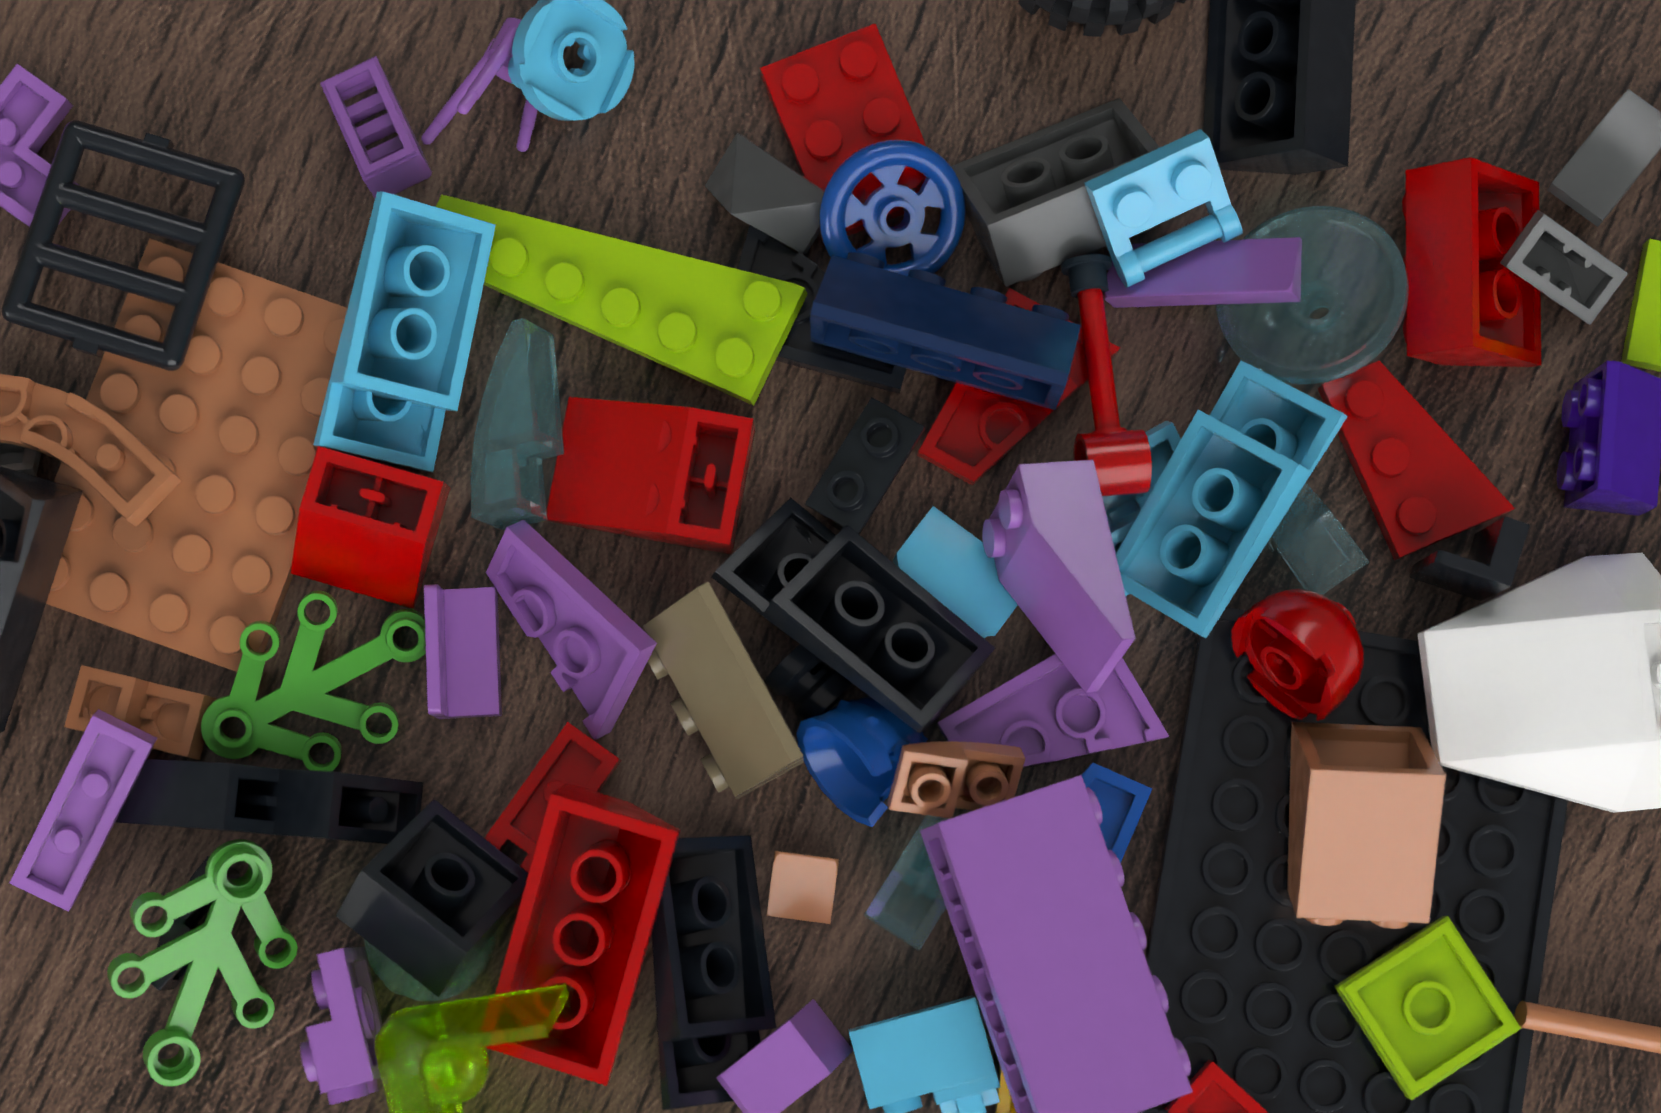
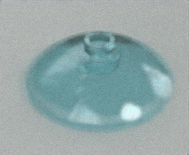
M1303 207L1268 219L1243 238L1300 237L1302 239L1300 302L1216 305V310L1225 339L1240 360L1282 382L1316 384L1332 381L1357 371L1376 358L1395 336L1404 318L1409 296V282L1405 264L1397 245L1386 231L1374 221L1357 212L1339 207ZM1317 308L1329 309V312L1323 318H1309L1310 314Z

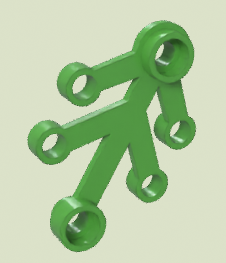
M312 591L303 597L298 606L297 614L300 626L281 687L257 700L265 662L276 654L280 646V634L277 628L267 621L250 623L240 637V649L243 654L231 694L213 701L203 715L201 733L204 742L215 754L228 759L243 758L249 756L256 749L262 748L303 760L306 768L311 771H333L338 766L342 755L341 744L335 736L320 732L309 737L270 723L291 711L360 730L362 736L374 744H383L390 741L396 735L399 725V718L393 707L380 702L366 705L329 694L328 692L392 658L399 662H413L424 656L426 653L425 616L413 609L394 611L383 622L381 635L314 669L325 630L334 623L338 607L335 599L329 593ZM312 600L324 601L330 608L329 618L323 622L311 621L306 615V605ZM409 626L417 632L418 642L413 647L401 648L394 642L393 634L399 627ZM255 630L266 631L272 638V647L266 652L254 651L248 643L249 634ZM376 712L386 714L392 723L390 729L382 734L372 732L367 726V719L371 714ZM228 717L241 719L246 727L245 734L239 738L226 736L222 731V721ZM316 743H327L332 747L334 757L330 762L320 764L311 758L310 748Z
M236 839L220 845L210 855L204 875L164 896L156 892L144 893L134 900L130 908V917L137 931L146 937H159L165 934L172 927L174 919L212 902L204 924L143 956L134 953H124L114 958L109 964L107 977L112 989L120 997L130 999L142 995L149 988L150 983L189 963L165 1029L158 1030L152 1034L143 1049V1060L153 1080L161 1085L178 1086L184 1084L198 1071L201 1057L192 1035L218 968L233 995L231 1007L241 1025L251 1029L260 1028L266 1025L274 1015L275 1005L271 996L263 986L256 983L231 934L241 907L257 933L254 940V949L265 966L280 969L289 965L296 957L298 949L296 940L286 927L280 925L264 893L272 879L273 869L271 860L260 845L250 840ZM238 861L248 863L247 872L241 878L230 879L227 877V870L233 863ZM160 906L163 908V914L158 921L154 923H144L141 921V915L148 907ZM275 938L286 940V945L280 953L275 955L265 953L266 946L271 940ZM136 967L141 970L138 979L133 983L122 984L118 982V976L126 968ZM261 998L264 1000L263 1006L258 1012L254 1014L242 1012L245 1003L250 999ZM171 1043L180 1045L179 1052L173 1058L161 1059L158 1057L160 1049Z

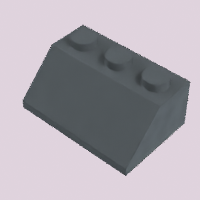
M1118 98L951 167L962 186L966 213L984 255L1004 286L1007 287L1019 281L1035 279L1044 271L1061 265L1067 259L1080 255L1095 254L1102 247L1107 246L1084 183L1160 147L1123 101ZM1156 225V226H1154V227H1152V228H1150V229H1147V230H1145V231H1143V232H1141V233H1139V234H1144V233L1150 232V231H1152L1153 229H1155L1158 225Z

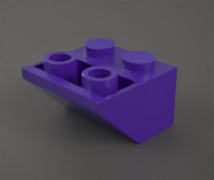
M1607 360L1573 384V390L1568 389L1565 393L1561 419L1563 427L1570 428L1568 452H1562L1558 462L1557 487L1560 490H1565L1564 508L1640 516L1656 508L1658 505L1661 463V378L1623 362Z

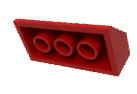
M569 783L551 793L481 1047L605 1086L608 1085L680 830L628 801Z

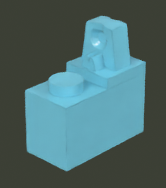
M973 995L848 1029L869 1110L882 1106L884 1113H906L923 1107L920 1096L931 1092L935 1103L940 1106L941 1113H986L985 1106L1000 1102L996 1089L1000 1088L977 1000Z

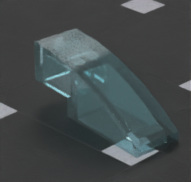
M524 318L511 322L496 355L482 397L474 435L470 476L471 518L501 530H505L507 526L525 520L528 524L547 520L542 459L564 455L554 335Z

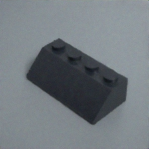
M1210 0L1203 132L1210 138L1220 170L1299 175L1348 167L1356 0Z

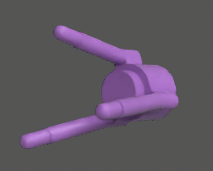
M512 17L504 21L496 38L492 39L483 57L423 133L421 140L424 144H431L457 112L467 114L495 75L512 83L508 73V65L513 57V40L521 19ZM527 99L516 144L520 152L528 150L538 112Z

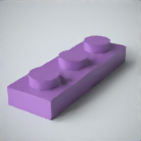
M98 709L93 714L10 884L69 912L75 904L157 737Z

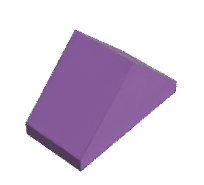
M812 999L716 1077V1079L743 1113H780L832 1073L853 1049L816 1001Z

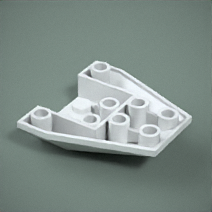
M1643 553L1597 555L1579 558L1418 633L1431 747L1441 766L1613 813L1661 808V575Z

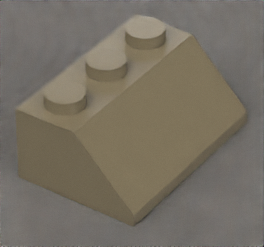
M709 581L697 587L643 625L646 633L657 642L647 662L657 680L669 674L681 697L673 700L670 704L686 734L690 736L700 731L711 753L700 760L718 793L730 787L736 799H739L804 763L801 750Z

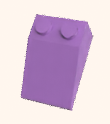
M1094 460L1019 464L1006 489L1000 492L999 501L990 518L986 519L983 524L982 538L985 553L989 558L994 557L1000 583L1085 692H1098L1135 640V634Z

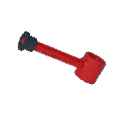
M1086 254L1072 257L1061 264L1062 274L1069 276L1071 296L1078 298L1095 431L1091 433H1079L1076 435L1073 461L1094 460L1102 496L1147 493L1150 489L1152 478V459L1148 437L1143 429L1127 430L1120 427L1103 299L1104 293L1109 291L1106 271L1112 267L1111 258L1103 254Z

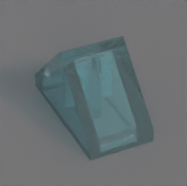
M926 815L863 915L918 951L922 948L946 909L920 830L950 818Z

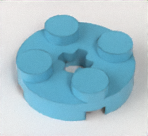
M538 0L536 5L522 18L516 30L512 46L513 57L508 65L509 77L512 83L522 90L529 103L548 117L563 121H576L592 118L598 113H606L616 107L622 100L633 77L635 65L633 50H627L626 38L622 30L628 29L620 14L604 0ZM576 41L580 45L577 55L584 60L583 67L581 69L571 68L568 71L564 64L563 52L565 47H571Z

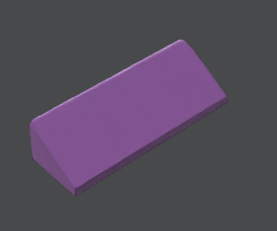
M1300 237L1229 240L1225 243L1222 240L1212 241L1145 272V279L1128 288L1120 280L1112 262V267L1107 273L1109 291L1104 293V300L1114 308L1300 302L1302 239ZM1147 243L1131 244V245H1132V248H1133V250H1134V249L1139 248V247H1141V246H1143V245H1145V244H1147Z

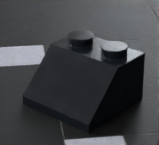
M433 799L361 870L336 917L439 998L474 960L520 901L529 873Z

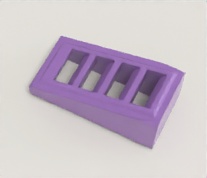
M376 56L320 83L362 179L374 198H376L377 192L380 191L390 194L399 193L428 179L432 175L420 145ZM376 86L378 93L346 107L345 100ZM384 109L387 110L388 113L356 128L355 123ZM397 132L398 136L374 148L366 149L365 146Z

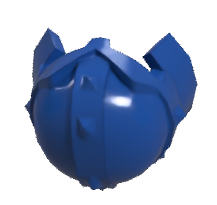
M871 697L849 701L840 700L838 706L825 714L800 721L796 732L798 747L803 754L804 763L821 791L846 815L856 822L870 827L874 826L888 808L883 802L890 795L902 746L923 743L928 740L922 732L918 733Z

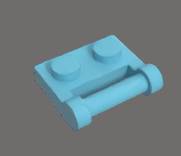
M1201 129L1084 183L1113 265L1126 288L1145 279V272L1218 238L1225 243L1243 234L1238 215L1231 205L1210 138ZM1201 204H1206L1208 216L1133 250L1130 237Z

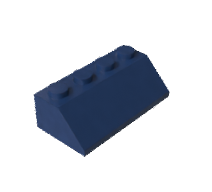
M849 252L846 259L834 255L831 256L810 313L812 342L1056 410L1067 384L1081 327L1079 324L1068 322V313L1040 304L1033 305L1031 311L1006 304L1008 298L1005 295L987 288L972 287L970 293L945 287L946 280L927 271L910 270L908 276L884 270L885 264L883 261L862 253Z

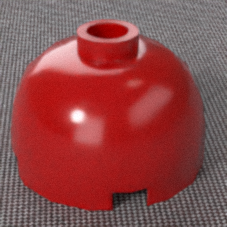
M1299 588L1271 594L1242 614L1232 628V647L1236 657H1240L1246 651L1249 661L1255 668L1247 675V678L1254 688L1274 707L1292 718L1303 720L1310 713L1317 714L1316 721L1326 718L1345 700L1359 681L1364 665V650L1355 620L1346 607L1330 600L1324 595Z

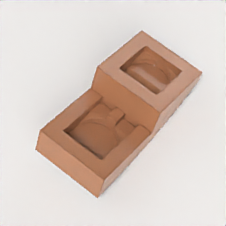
M81 665L64 727L85 732L93 714L99 709L157 737L152 749L200 760L205 743L201 733V721L206 709L216 698Z

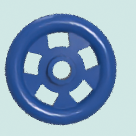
M887 140L868 145L848 157L837 168L826 186L820 207V230L823 243L830 257L834 255L846 259L849 252H857L883 261L885 264L884 270L908 276L910 270H922L934 274L951 257L962 236L966 214L963 189L949 163L927 146L906 140ZM905 166L916 169L926 176L918 193L905 185L897 183ZM872 173L881 182V186L868 196L865 203H861L852 194V191L865 176ZM927 206L941 208L940 221L935 234L920 232L925 220L924 208ZM894 207H902L904 210L903 220L897 226L889 227L886 223L888 212ZM862 219L863 227L872 239L871 242L855 249L848 238L846 227ZM908 243L910 244L911 259L897 264H887L886 247H900Z

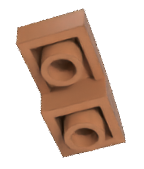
M938 741L903 745L887 805L889 810L951 819L953 818L955 808L975 811L1014 798L1026 758L1020 747L1001 744Z

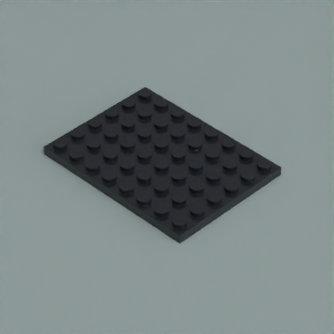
M1226 607L1207 638L1198 635L1145 955L1151 975H1155L1161 981L1167 994L1169 1007L1165 1015L1173 1038H1177L1182 1043L1188 1054L1191 1065V1073L1187 1076L1188 1080L1190 1081L1204 1064L1211 1060L1268 1113H1522L1534 1030L1521 1028L1413 1100H1409L1399 1088L1334 986L1440 917L1448 916L1514 1018L1516 1007L1521 1001L1538 1004L1568 800L1441 766L1446 777L1429 923H1409L1406 927L1391 929L1377 926L1371 921L1343 920L1338 925L1324 926L1311 923L1305 918H1296L1287 891L1292 722L1421 727L1431 746L1419 642L1358 631L1364 650V665L1359 681L1345 700L1326 718L1316 721L1317 714L1310 713L1303 720H1299L1274 707L1254 688L1247 678V675L1255 668L1249 661L1246 651L1237 658L1232 647V628L1237 619L1247 610ZM1171 1101L1139 1113H1169L1165 1108Z

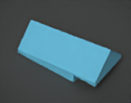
M377 192L313 443L314 446H321L373 462L433 472L446 410L458 411L496 227L495 224L387 192Z
M1241 360L1210 415L1197 410L1119 547L1116 557L1124 590L1198 635L1207 638L1348 416Z

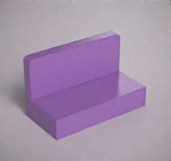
M438 584L424 585L428 714L437 719L502 716L498 591L495 587L443 589Z

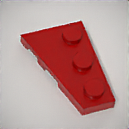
M1011 288L1005 294L1008 298L1006 303L1008 305L1031 311L1033 305L1039 304ZM1080 327L1067 384L1056 409L1088 381L1082 327ZM1109 342L1112 359L1119 352L1120 347ZM956 382L918 450L917 456L973 486L1055 410Z
M1380 360L1323 383L1318 388L1325 404L1348 416L1337 434L1394 561L1515 509Z

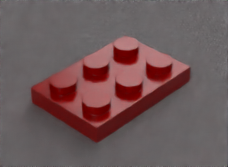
M876 23L760 68L761 78L801 175L824 191L837 168L852 154L868 145L887 140H906L926 146ZM905 166L897 183L905 185L918 193L926 176L916 169ZM870 173L857 184L852 194L861 203H865L868 196L881 186V182ZM892 208L887 214L886 221L903 215V208ZM862 219L846 227L848 236L865 230Z

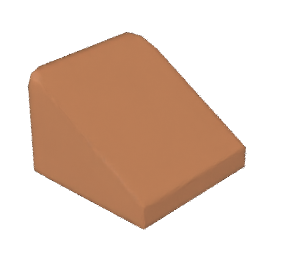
M775 851L767 916L831 924L839 859Z

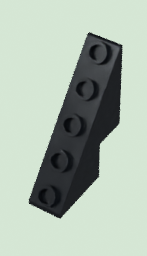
M147 759L116 823L389 844L421 812L424 782L332 771L290 770L234 763Z

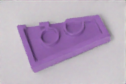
M525 520L507 526L486 574L526 636L539 637L557 665L550 673L563 692L572 688L589 714L582 722L593 739L597 740L612 731L657 642Z
M1054 654L937 722V726L946 741L980 742L1020 747L1026 758L1023 768L1169 737L1123 658L1120 659L1098 692H1085L1058 656Z

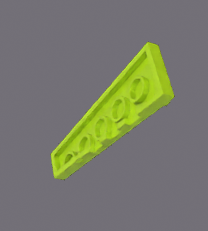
M442 194L436 205L438 208L496 225L484 280L485 286L753 406L807 297L806 289L795 283Z

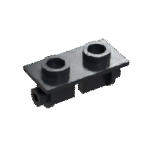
M871 397L805 502V505L828 518L826 521L836 529L841 531L848 525L860 535L925 431V426Z

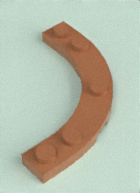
M0 374V443L14 444L39 451L71 467L135 527L182 481L141 440L108 413L84 398L71 392L66 393L56 388L35 383L29 378Z

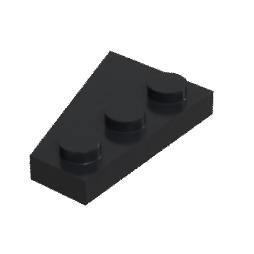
M750 225L737 269L795 283L804 287L807 291V297L776 361L900 394L907 368L811 341L810 313L825 272L818 268L817 263L800 252L795 253L768 234Z

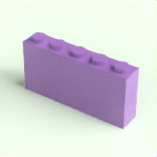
M1082 775L920 830L1016 1113H1139L1192 1093L1187 1078L1191 1073L1188 1054L1182 1043L1177 1038H1173L1165 1015L1169 1007L1167 994L1161 981L1155 975H1151L1143 952L1146 948V936L1143 926L1138 917L1133 912H1129L1121 889L1124 885L1122 866L1116 854L1106 847L1099 827L1102 823L1100 803L1095 793L1090 788L1085 787Z

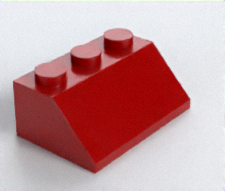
M1472 157L1405 170L1406 193L1402 200V210L1406 220V255L1404 256L1402 267L1406 280V317L1403 322V335L1407 343V356L1446 366H1541V291L1500 264V261L1536 211H1540L1539 182Z

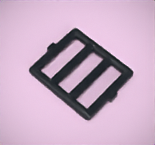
M79 120L68 122L64 127L1 308L2 316L10 323L72 341L74 349L101 358L103 351L168 371L179 369L184 363L245 183L243 172L229 165L173 149L174 144L170 139L146 133L144 140ZM88 149L214 187L215 191L204 223L73 184L84 150ZM64 208L195 247L184 282L52 243ZM43 267L174 306L175 308L163 342L32 303Z

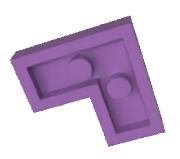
M16 64L0 85V207L30 227L51 164L38 156L37 153L73 105L64 96L19 64ZM64 208L59 224L70 209Z

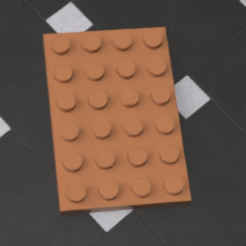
M149 238L138 269L184 282L193 253ZM217 263L184 363L179 369L168 371L104 352L86 400L108 413L141 440L182 481L135 527L82 476L61 462L54 482L83 490L46 604L237 672L243 654L239 643L242 632L250 623L255 621H267L275 625L293 578V574L290 573L299 508L318 448L313 443L348 308ZM128 293L114 328L163 342L175 307ZM263 630L251 632L248 636L249 646L256 652H264L270 635Z

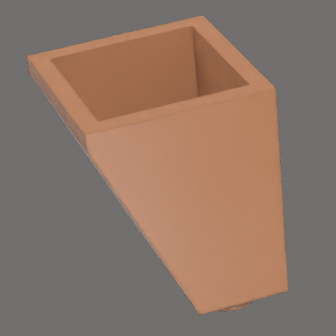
M1292 722L1287 891L1296 918H1305L1311 923L1324 926L1338 925L1343 920L1371 921L1377 926L1391 929L1403 928L1409 923H1429L1446 775L1421 727Z

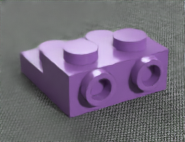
M365 947L341 948L317 954L320 969L313 970L311 974L318 1006L321 1010L329 1008L332 1021L306 1027L309 1041L301 1043L300 1051L307 1079L310 1082L318 1080L320 1093H327L329 1105L379 1091L377 1079L394 1073Z

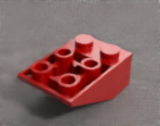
M569 397L545 521L733 554L755 436L754 418L693 407Z

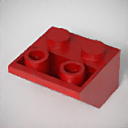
M318 446L299 508L290 574L415 609L450 487L443 481Z

